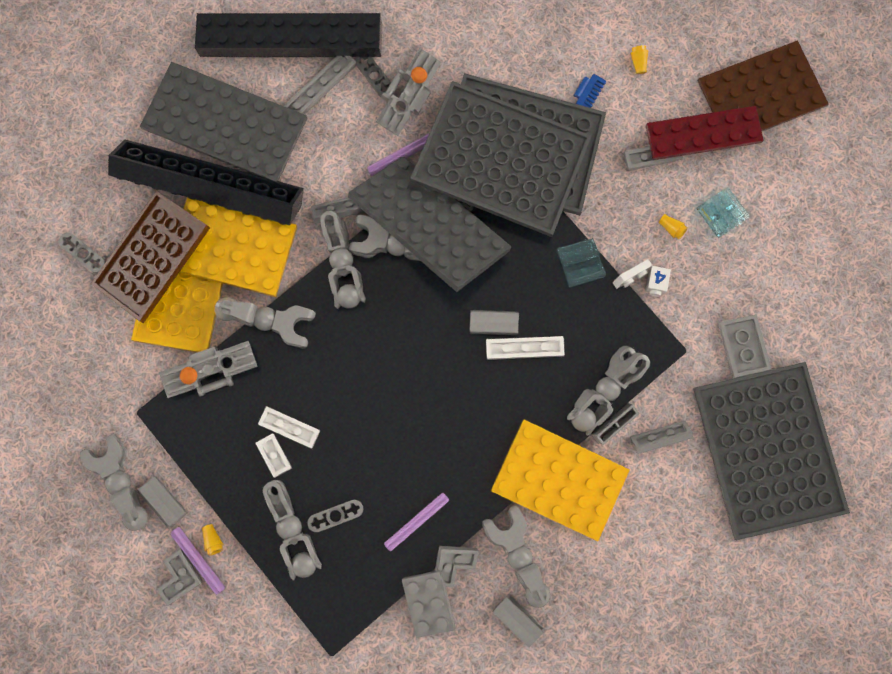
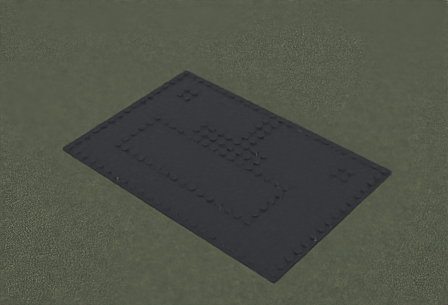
M474 207L471 213L507 242L511 249L458 292L422 261L410 260L404 254L394 256L387 251V253H377L371 258L352 254V267H355L361 273L366 300L365 303L360 301L353 308L340 306L337 309L334 306V294L331 291L328 278L329 273L333 269L329 262V256L267 306L276 312V310L286 311L288 308L296 305L311 309L316 313L312 321L300 320L294 326V332L307 339L308 346L306 348L287 345L279 333L272 332V329L262 331L255 325L254 327L243 325L217 346L218 351L249 341L258 367L233 375V386L227 385L204 393L202 397L199 396L197 389H193L167 398L164 389L137 411L139 418L329 656H334L405 595L402 584L404 577L432 572L436 567L439 546L461 547L483 528V520H492L513 502L492 492L491 489L523 420L579 445L590 435L587 436L586 431L582 432L575 429L572 421L568 420L567 416L575 408V403L584 390L593 389L596 391V385L599 380L608 377L605 375V372L609 368L612 356L620 347L629 346L636 353L646 355L650 360V366L639 380L629 384L626 389L621 387L618 398L614 401H609L613 408L612 414L601 425L596 426L593 432L686 353V348L630 285L626 288L621 286L616 289L613 282L620 274L564 211L561 213L553 236L550 237ZM363 229L349 240V244L351 242L365 241L369 236V232ZM351 273L338 278L339 289L347 284L355 286ZM470 310L519 312L518 335L470 334ZM563 336L564 357L487 360L486 339ZM628 352L623 355L624 361L629 356ZM226 357L222 360L224 368L231 367V358ZM639 360L635 367H640L643 360ZM215 373L205 377L200 382L204 386L224 379L225 376L224 373ZM594 400L587 408L595 413L600 404ZM266 406L320 430L313 448H309L258 425ZM271 434L275 435L292 469L276 478L273 477L256 445V442ZM280 480L285 484L295 513L294 516L300 520L302 525L301 533L303 532V534H308L311 537L316 555L322 565L321 569L316 568L309 577L301 578L296 576L295 580L290 578L288 567L280 552V546L283 544L284 539L277 533V522H275L263 495V488L268 482ZM273 486L271 489L272 493L278 495V489ZM441 493L448 497L449 501L397 547L392 551L386 548L384 543ZM351 500L360 501L363 505V513L358 518L321 532H313L308 527V519L316 513ZM354 503L351 504L352 508L345 510V506L341 507L345 513V519L349 518L347 513L353 512L355 515L358 514L357 510L360 507L355 506ZM338 510L332 511L330 514L331 520L338 522L341 519V513ZM326 513L323 514L324 519L318 520L317 517L314 518L312 526H316L319 529L321 523L326 522V526L330 525L327 521ZM303 540L298 541L295 545L290 544L287 546L291 559L298 553H309Z

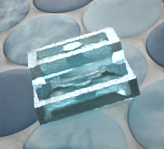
M729 187L696 208L718 238L750 218V215Z
M593 238L557 249L569 287L606 277V272L599 258L600 253Z

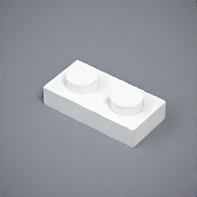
M648 259L619 275L613 282V285L616 289L621 286L628 287L634 282L633 279L638 278L640 280L648 274L647 270L652 264Z
M274 434L256 442L274 478L292 469Z

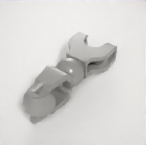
M326 211L321 215L320 222L328 251L331 252L329 262L333 269L329 273L328 278L331 291L334 294V306L337 309L340 306L353 308L360 301L365 303L366 300L361 273L355 267H352L353 256L348 250L349 235L346 223L335 212ZM328 217H333L334 220H330L329 223H328V225H327V224H326L327 218H328ZM351 273L355 286L347 284L339 289L338 278Z
M364 215L356 217L355 222L357 226L368 231L369 236L363 242H351L349 244L348 250L353 255L371 258L377 253H387L388 251L394 256L404 254L410 260H419L373 218Z
M231 297L221 298L215 305L216 316L223 321L235 320L250 327L255 325L262 331L272 329V332L279 333L282 340L289 346L306 348L308 346L307 339L294 332V326L300 320L312 321L316 313L311 309L295 305L286 311L276 310L275 312L270 307L258 308L255 304L237 302Z
M629 346L620 347L612 356L609 368L605 372V375L608 377L599 380L596 385V391L593 389L584 390L575 403V408L568 414L567 419L572 421L575 429L582 432L586 431L588 436L596 426L601 425L613 412L612 404L609 401H614L618 398L621 387L626 389L629 384L639 380L650 366L649 358L642 353H636ZM628 352L629 356L624 361L623 355ZM642 359L641 366L635 367L637 362ZM594 400L600 404L595 413L587 408Z
M113 433L106 438L108 450L103 457L97 458L87 448L80 452V457L86 469L100 474L101 478L106 480V490L111 494V501L122 515L124 526L131 531L142 530L146 527L148 520L147 512L141 506L137 492L130 487V478L124 473L126 471L123 467L127 452L119 437Z
M280 480L268 482L263 488V495L275 522H277V533L284 539L283 544L280 546V552L288 567L290 578L295 580L296 576L301 578L309 577L316 568L321 569L322 565L316 555L311 537L308 534L301 533L302 525L300 520L294 516L295 513L285 484ZM273 486L278 489V495L272 493L271 489ZM303 540L309 553L301 552L291 559L287 546L290 544L295 545L298 541Z
M514 505L508 510L511 520L509 529L505 531L499 530L490 519L483 520L482 526L489 542L501 546L505 553H508V562L513 569L517 570L515 575L526 591L527 602L536 608L544 607L548 604L551 593L547 585L542 581L538 566L535 562L532 563V552L524 546L526 543L523 537L527 523L520 509Z

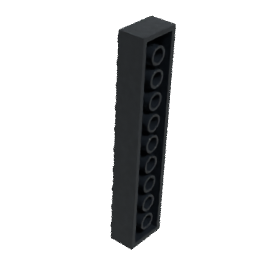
M197 13L195 49L200 57H381L382 19L380 13Z
M124 139L108 155L109 176L116 177L119 180L134 182L137 185L149 186L155 190H163L174 195L185 196L192 200H200L210 205H218L228 210H236L246 215L258 216L265 220L269 219L283 225H291L302 206L304 192L302 187L280 181L275 182L265 177Z

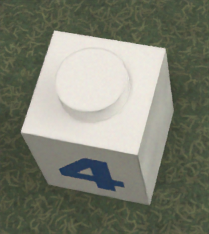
M652 266L648 272L645 291L650 292V295L655 297L664 295L668 290L671 269Z

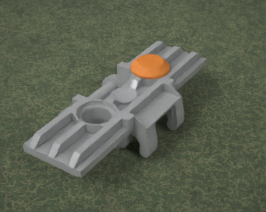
M419 48L406 72L397 68L396 75L387 91L381 95V98L387 104L376 123L399 136L412 112L414 111L413 114L418 116L424 102L430 96L431 90L428 88V85L440 66L441 61ZM404 79L407 83L398 98L393 93L401 80ZM395 105H399L405 110L399 112L396 110Z
M246 341L218 351L217 346H213L189 355L190 361L161 371L159 375L167 398L193 389H197L199 396L202 397L204 393L227 385L233 386V375L258 366L250 343ZM226 357L232 360V365L229 368H224L222 360ZM215 373H224V379L204 386L201 385L200 381L205 379V377Z

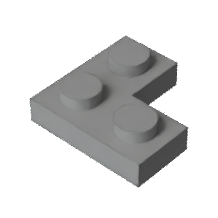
M439 546L435 571H442L445 587H454L457 569H476L479 553L477 548Z
M181 549L163 561L173 578L157 588V591L166 606H169L203 583Z

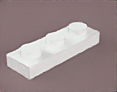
M267 406L258 423L260 426L309 448H313L320 433V430Z

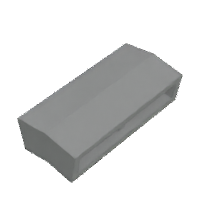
M470 310V334L518 335L519 312Z
M627 403L593 432L591 436L598 444L604 445L640 413L633 404ZM630 411L631 413L618 424L617 421ZM611 426L614 427L604 437L600 438V435H602L608 428H610Z
M152 477L138 489L139 495L168 529L188 514L158 477Z
M510 594L492 611L529 648L544 633L545 629Z

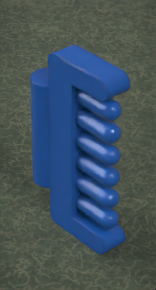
M593 74L590 79L584 77L574 93V97L578 98L576 104L591 108L593 106L591 103H595L596 96H599L598 92H601V89L604 87L603 85L606 84V80L596 74Z

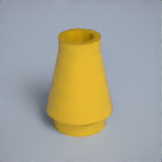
M644 45L635 46L632 48L630 55L636 74L647 73L648 50Z
M666 214L659 220V224L673 238L681 239L688 229L684 222L669 217Z
M213 524L202 527L204 551L209 556L222 552L224 544L214 529Z

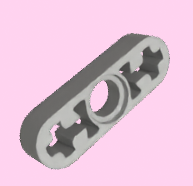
M64 233L60 236L59 245L90 271L98 274L106 261L72 233ZM67 238L69 240L71 239V242L74 243L76 247H71L69 244L65 242V240ZM81 249H87L88 251L85 258H79L78 256ZM92 258L96 262L100 261V268L95 267L89 260Z
M351 500L316 513L308 519V527L313 532H321L358 518L363 513V505L360 501ZM353 503L355 506L360 507L357 510L358 514L355 515L353 512L347 513L349 518L345 519V513L341 507L345 506V510L352 508L351 504ZM334 510H338L341 513V519L338 522H333L330 518V514ZM326 513V518L330 525L326 526V522L321 523L319 529L316 526H312L314 518L317 517L318 520L324 519L323 514Z

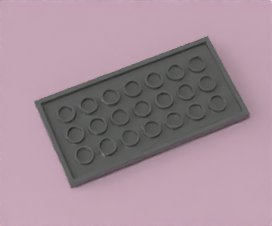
M171 61L141 122L140 128L251 174L277 182L280 180L308 118L307 115Z
M400 157L348 192V198L456 292L502 258L511 249L507 242L457 200L411 182L410 178L415 165L405 157Z

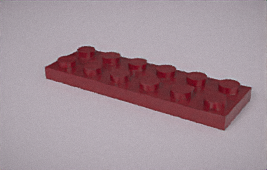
M756 106L649 122L645 125L653 160L759 144L764 141Z

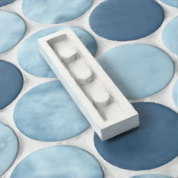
M563 336L486 339L487 360L564 357Z

